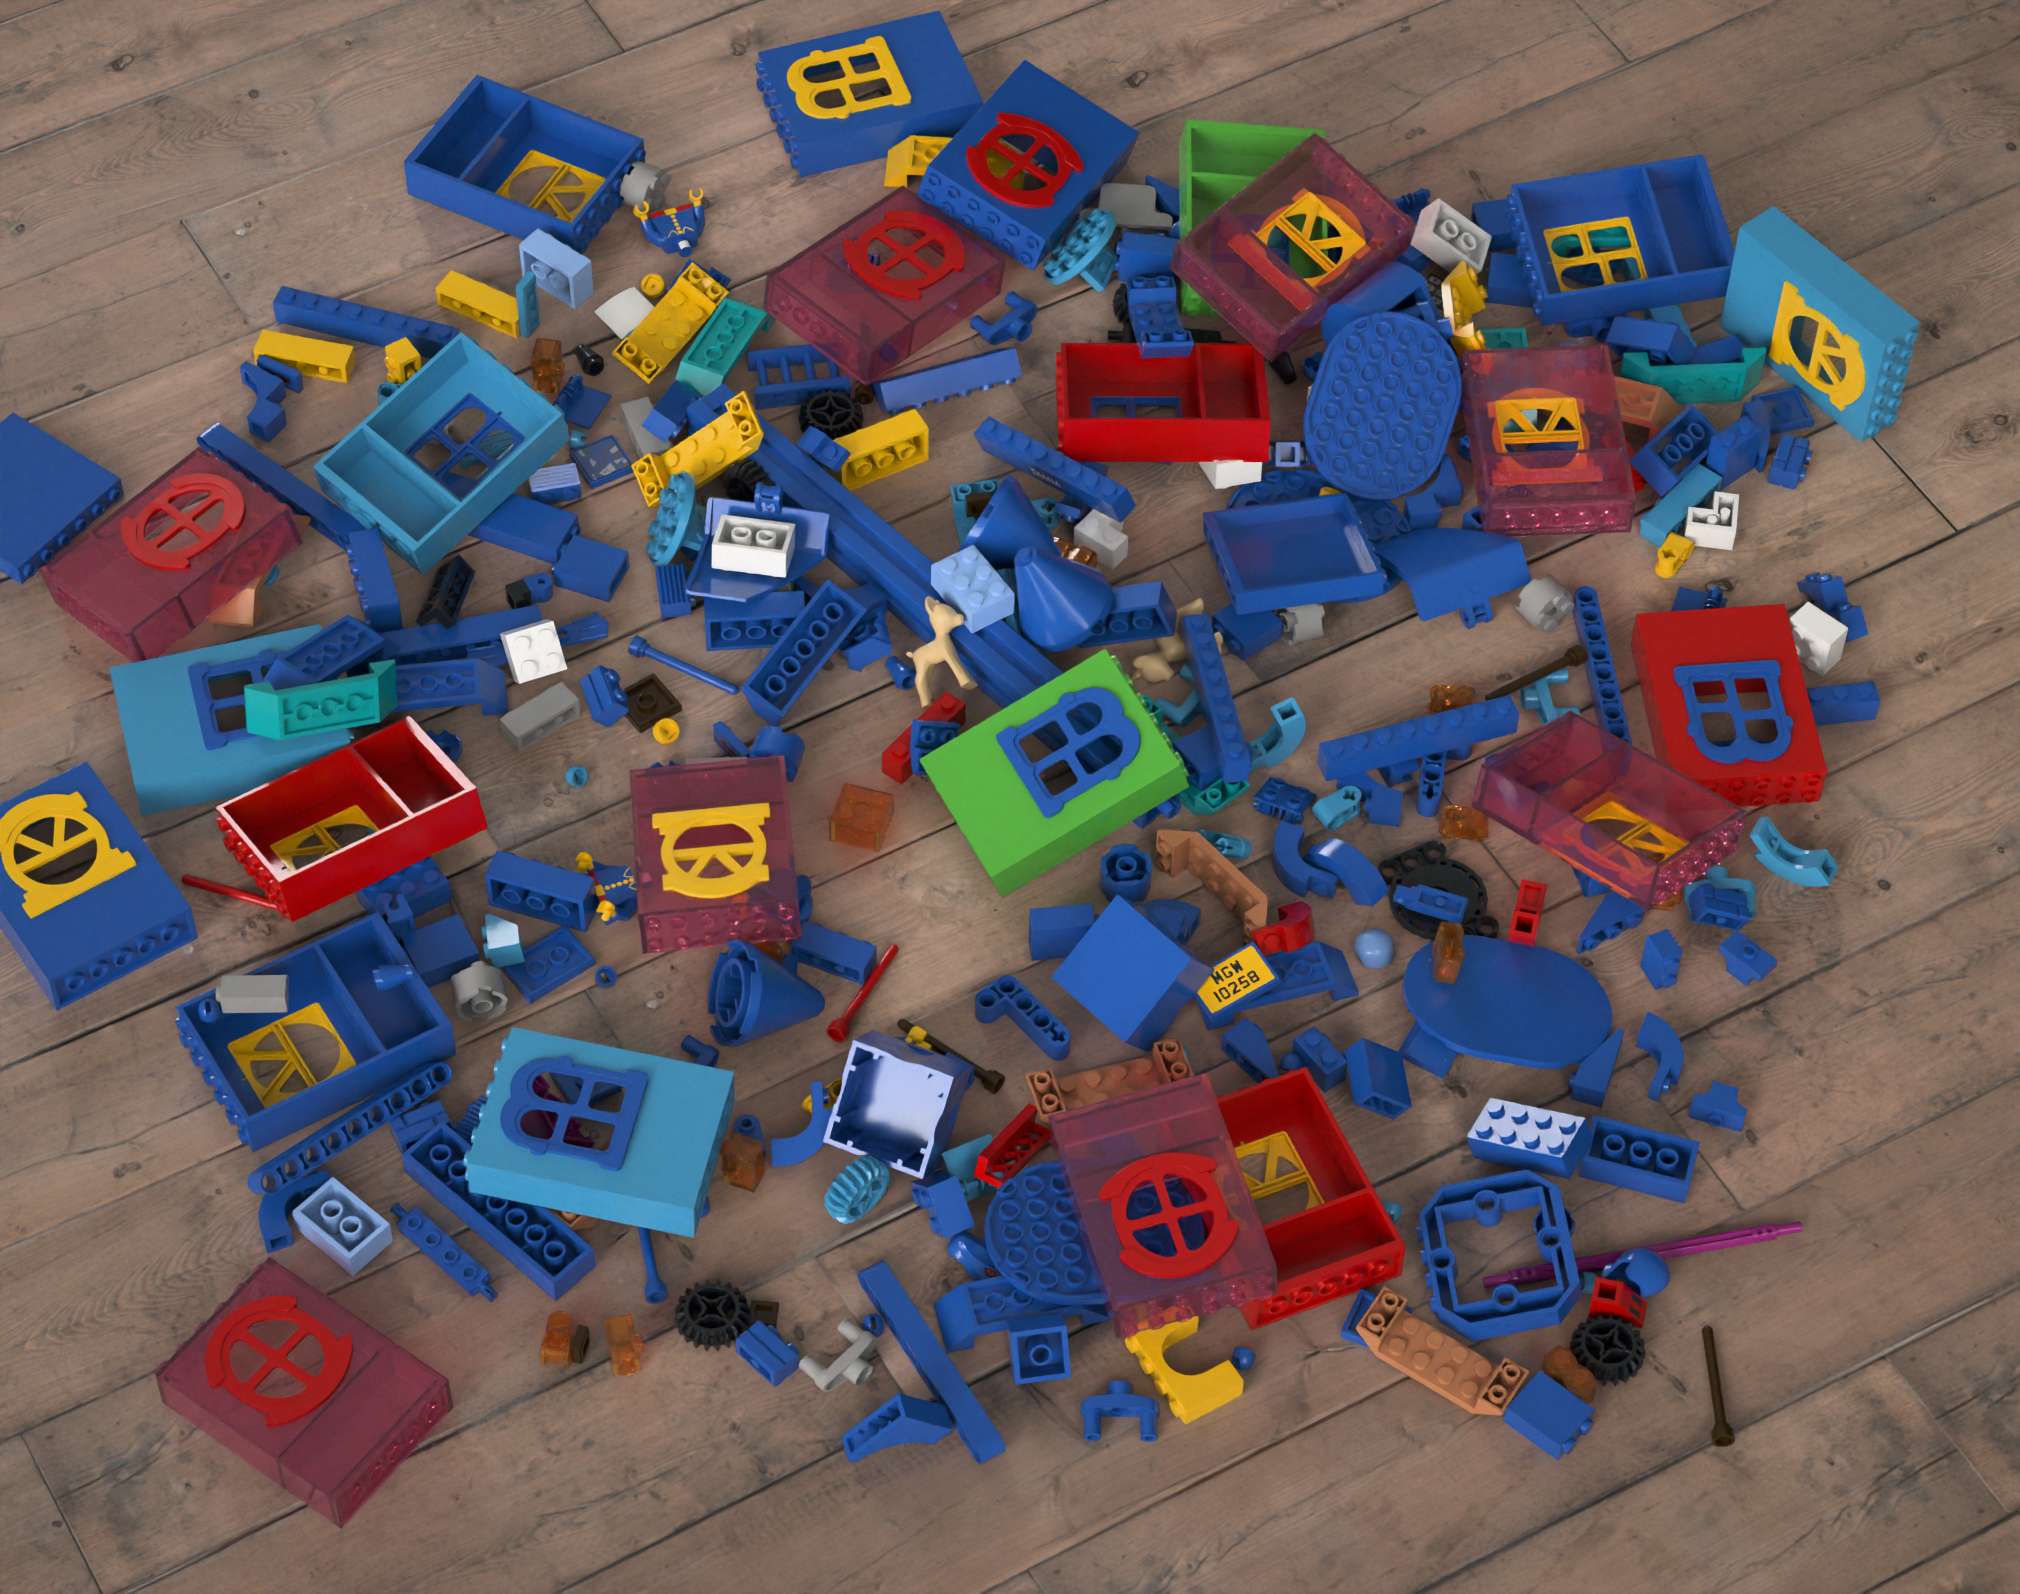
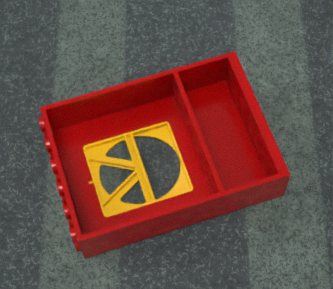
M410 716L216 807L219 815L216 818V822L220 830L225 834V838L222 840L227 851H233L239 865L243 864L247 875L254 877L260 890L264 889L268 900L271 903L275 902L278 912L281 915L285 914L291 922L299 920L488 828L475 785ZM343 824H358L369 827L375 833L341 848L325 829ZM313 834L324 844L297 849L303 841ZM324 853L317 861L298 870L293 865V857Z
M1307 1067L1299 1070H1290L1285 1075L1276 1078H1267L1259 1084L1251 1087H1242L1236 1092L1225 1096H1216L1211 1101L1191 1105L1185 1110L1177 1113H1168L1158 1119L1156 1141L1158 1154L1191 1153L1208 1157L1217 1162V1169L1214 1172H1210V1175L1223 1196L1228 1219L1236 1220L1239 1230L1230 1250L1216 1264L1251 1331L1402 1275L1406 1246ZM1266 1153L1264 1183L1259 1182L1232 1164L1250 1154ZM1278 1157L1289 1161L1299 1170L1275 1179ZM1173 1175L1179 1180V1184L1187 1190L1188 1194L1190 1193L1195 1203L1207 1199L1206 1193L1197 1184L1187 1178ZM1225 1176H1230L1249 1189L1225 1197L1223 1191ZM1306 1182L1308 1187L1309 1200L1304 1211L1259 1227L1244 1222L1231 1210V1208ZM1211 1211L1200 1213L1204 1220V1242L1210 1236L1214 1224V1214Z

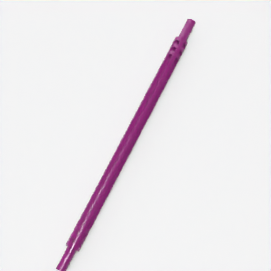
M1800 1221L1781 1225L1771 1223L1636 1248L1654 1251L1663 1259L1775 1240L1777 1236L1802 1232V1224ZM1631 1249L1575 1258L1578 1274L1581 1272L1601 1271L1605 1268L1606 1264L1614 1263L1624 1252ZM1553 1263L1512 1269L1506 1274L1483 1277L1484 1288L1496 1287L1502 1284L1517 1286L1556 1279Z

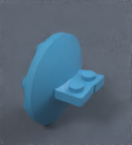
M1095 209L1088 218L1084 219L1082 217L1077 220L1073 225L1074 229L1062 242H1058L1050 251L1052 253L1051 257L1042 265L1045 269L1044 278L1051 285H1058L1080 274L1098 293L1104 290L1112 271L1115 269L1116 258L1118 257L1107 246L1115 230L1117 217L1110 210L1100 211Z
M685 471L677 475L672 474L668 489H662L659 497L661 504L656 519L651 521L648 528V535L654 536L657 541L649 540L645 552L652 555V557L650 556V561L655 566H666L682 546L699 551L704 538L707 508L696 504L695 479L693 474Z

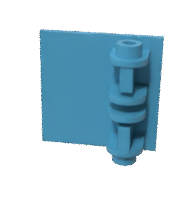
M991 1134L941 1153L948 1172L957 1175L966 1202L999 1189L974 1176L979 1154L993 1141ZM991 1172V1174L1001 1179L1004 1177L1002 1172Z

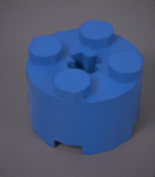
M768 726L762 728L754 740L747 761L749 766L753 767V771L759 775L758 779L766 784H771L773 781L793 782L805 750L803 740L796 733L791 736L788 733L781 732L783 727Z
M1119 844L1111 847V851L1102 856L1100 867V887L1106 895V899L1111 902L1117 894L1133 902H1141L1147 898L1151 888L1152 860L1149 854L1138 850L1134 844Z

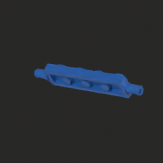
M399 1203L394 1204L396 1208L391 1207L390 1212L400 1219L396 1225L397 1229L471 1297L481 1293L489 1302L494 1301L493 1297L497 1298L498 1293L488 1285L492 1278L489 1272L417 1207L409 1212Z

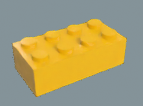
M913 409L885 421H880L867 428L859 429L844 437L836 438L833 441L847 449L851 455L837 473L829 469V474L849 491H852L928 461L929 428L916 409Z

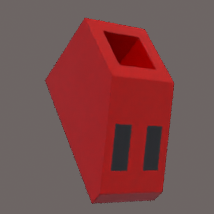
M1596 1277L1588 1317L1596 1319L1600 1313L1604 1319H1607L1608 1315L1612 1314L1613 1319L1618 1320L1622 1316L1624 1324L1632 1322L1633 1327L1643 1329L1647 1302L1623 1282Z

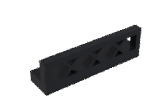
M460 555L437 569L416 619V623L420 627L434 618L446 630L455 624L475 571Z

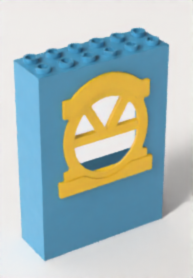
M1775 206L1739 228L1720 327L1731 336L1736 335L1745 348L1766 347L1764 363L1793 387L1797 386L1800 393L1861 443L1869 437H1875L1884 427L1891 426L1897 419V411L1901 403V395L1905 387L1906 375L1910 368L1909 363L1914 352L1913 347L1918 336L1917 331L1920 322ZM1806 316L1819 322L1813 349L1801 340ZM1829 332L1835 338L1840 348L1826 345ZM1827 354L1845 358V375L1835 368Z

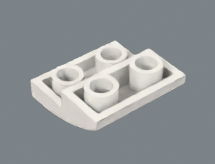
M632 287L612 297L594 312L623 341L625 336L630 331L635 330L652 311L654 306L635 287Z

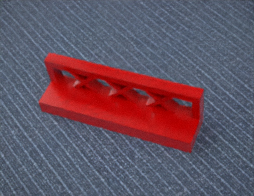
M1029 1103L979 1154L974 1173L975 1177L1000 1188L1009 1178L1015 1177L1052 1138L1053 1131L1035 1123L1037 1115L1036 1106ZM1031 1131L1041 1137L1030 1138L1028 1133ZM1016 1146H1027L1028 1150L1018 1151ZM1004 1159H1015L1016 1163L1005 1164ZM991 1172H1002L1004 1177L1001 1179L991 1174Z

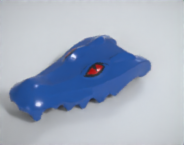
M967 1231L960 1232L951 1238L947 1248L948 1256L956 1258L959 1263L963 1264L965 1271L971 1275L974 1281L1002 1276L989 1256L985 1241Z

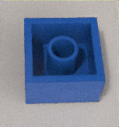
M1062 1313L1006 1320L1010 1366L1015 1385L1071 1378L1067 1325Z

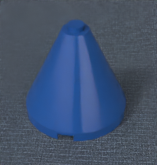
M1007 474L957 551L959 552L974 545L991 566L1015 569L1014 559L1022 548L1034 547L1058 556L1063 554L1018 480L1010 474Z
M1026 547L1018 551L1014 559L1019 622L1021 632L1031 645L1037 646L1041 651L1058 652L1072 648L1089 638L1093 634L1090 629L1099 619L1102 622L1105 621L1113 602V590L1104 574L1094 567L1034 547Z
M732 940L727 943V947H731L727 953L720 952L713 968L708 993V1013L715 1014L716 1026L711 1025L710 1029L715 1041L719 1045L738 1047L814 1018L824 1010L825 998L818 989L751 942Z

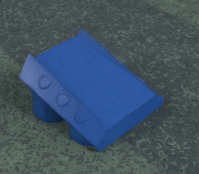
M879 606L864 614L839 646V651L848 661L849 669L861 672V668L885 655L891 656V641L883 607Z
M1417 1020L1398 1051L1402 1053L1404 1060L1440 1078H1444L1445 1074L1449 1072L1456 1055L1461 1054L1446 1047V1043L1435 1036L1430 1037L1418 1025Z

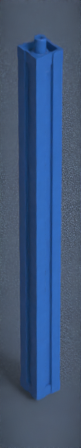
M724 383L709 392L710 394L705 397L698 394L695 395V398L692 397L689 403L691 405L686 407L687 420L689 421L688 437L728 412L725 403L735 397L736 394ZM755 411L764 435L758 450L744 460L750 459L752 462L756 461L758 466H763L764 471L769 473V478L773 480L775 487L783 485L782 506L829 512L831 517L826 557L859 586L872 582L887 596V610L927 644L933 641L936 633L925 608V599L929 596L935 601L939 600L940 604H947L931 585V565L935 563ZM1001 619L974 633H971L964 624L953 628L949 633L961 662L972 678L978 683L977 687L1002 709L1064 673ZM1083 703L1067 712L1066 717L1076 733L1084 735L1099 725L1102 720V710L1094 703ZM1052 721L1032 733L1053 752L1068 744V738L1056 721ZM1104 735L1077 750L1075 755L1086 773L1093 774L1115 761L1122 753L1123 744L1114 735ZM1180 792L1134 819L1133 822L1143 829L1162 813L1168 819L1173 818V815L1176 816L1181 809L1179 801Z

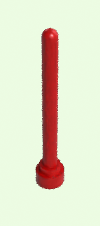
M188 874L182 877V883L185 885L277 910L275 902L271 903L266 896ZM285 914L281 915L282 918L288 919Z
M892 944L889 946L842 1017L833 1020L828 1026L826 1033L832 1040L839 1043L845 1041L850 1033V1022L899 951L897 945Z

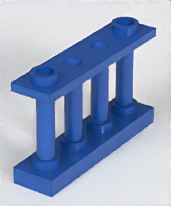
M842 340L747 352L748 370H757L760 386L754 387L756 410L802 405L805 399H810L812 393L819 395L821 390L824 393H828L830 389L833 393L841 390L842 395L849 393L851 396L849 375L840 376L837 362L843 360ZM828 362L831 378L817 379L814 363ZM804 365L807 381L793 382L790 366ZM781 368L783 383L769 385L766 369Z

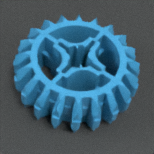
M871 1155L861 1156L858 1160H853L852 1164L846 1165L845 1169L839 1172L837 1178L833 1179L832 1185L828 1187V1192L825 1194L824 1206L829 1214L840 1223L847 1224L855 1222L857 1218L861 1219L864 1214L869 1213L873 1207H876V1203L882 1199V1195L887 1192L886 1187L890 1184L891 1174L885 1167L886 1165Z

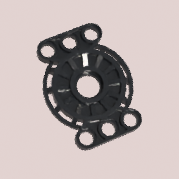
M1429 841L1385 859L1379 864V873L1386 885H1390V909L1401 926L1412 934L1430 939L1431 942L1440 938L1462 934L1497 938L1499 930L1498 921L1491 916H1485L1488 896L1481 878L1465 864L1445 858L1446 847L1443 843ZM1437 850L1441 853V856L1431 857L1427 852ZM1414 859L1419 865L1410 867L1405 861ZM1391 868L1396 871V874L1394 876H1387L1383 873V870ZM1471 878L1477 883L1479 888L1475 887ZM1421 884L1468 898L1469 901L1460 925L1412 911L1404 905L1394 902L1393 891H1396L1398 885L1411 888L1412 886L1418 887ZM1481 896L1483 897V906L1478 905ZM1489 925L1494 931L1484 933L1480 930V927Z

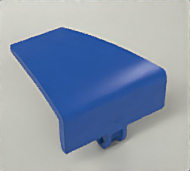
M757 482L754 502L709 497L707 501L704 538L684 593L748 602L785 586L826 559L831 514L823 511L782 506L783 485H777L776 487L767 486L763 482ZM730 515L795 524V549L786 578L712 568V542L721 516Z
M1457 528L1417 529L1373 545L1374 554L1379 555L1380 562L1397 573L1410 586L1415 607L1421 621H1427L1461 609L1462 622L1467 629H1471L1477 623L1492 621L1493 613L1489 598L1525 586L1531 582L1520 541L1516 538L1500 534Z

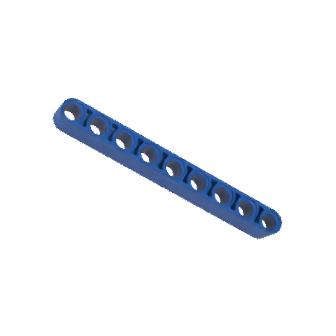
M214 423L197 437V443L204 452L292 514L310 516L309 526L345 551H347L346 544L350 543L348 533L366 530L357 519L221 424Z
M1582 586L1575 591L1573 601L1575 606L1572 610L1580 646L1583 647L1587 655V661L1584 665L1607 766L1612 774L1622 776L1629 773L1631 769L1634 750L1598 596L1593 588Z
M427 1062L254 1170L248 1177L249 1189L255 1194H275L447 1085L452 1078L450 1066L445 1062ZM434 1069L437 1072L436 1079H434L433 1076ZM413 1083H415L416 1085L415 1093L412 1089ZM392 1096L395 1097V1104H394V1106L392 1105V1102H391ZM371 1109L374 1110L373 1119L370 1116ZM350 1122L353 1124L352 1133L349 1130ZM329 1135L332 1138L331 1146L328 1145ZM308 1149L311 1153L309 1160L306 1157V1152ZM286 1163H288L289 1165V1171L287 1174L285 1172ZM265 1176L267 1178L266 1187L263 1186V1178Z
M881 1260L859 1271L857 1275L863 1290L938 1404L946 1406L951 1424L977 1463L982 1464L1004 1453L1006 1447L999 1432L886 1262Z

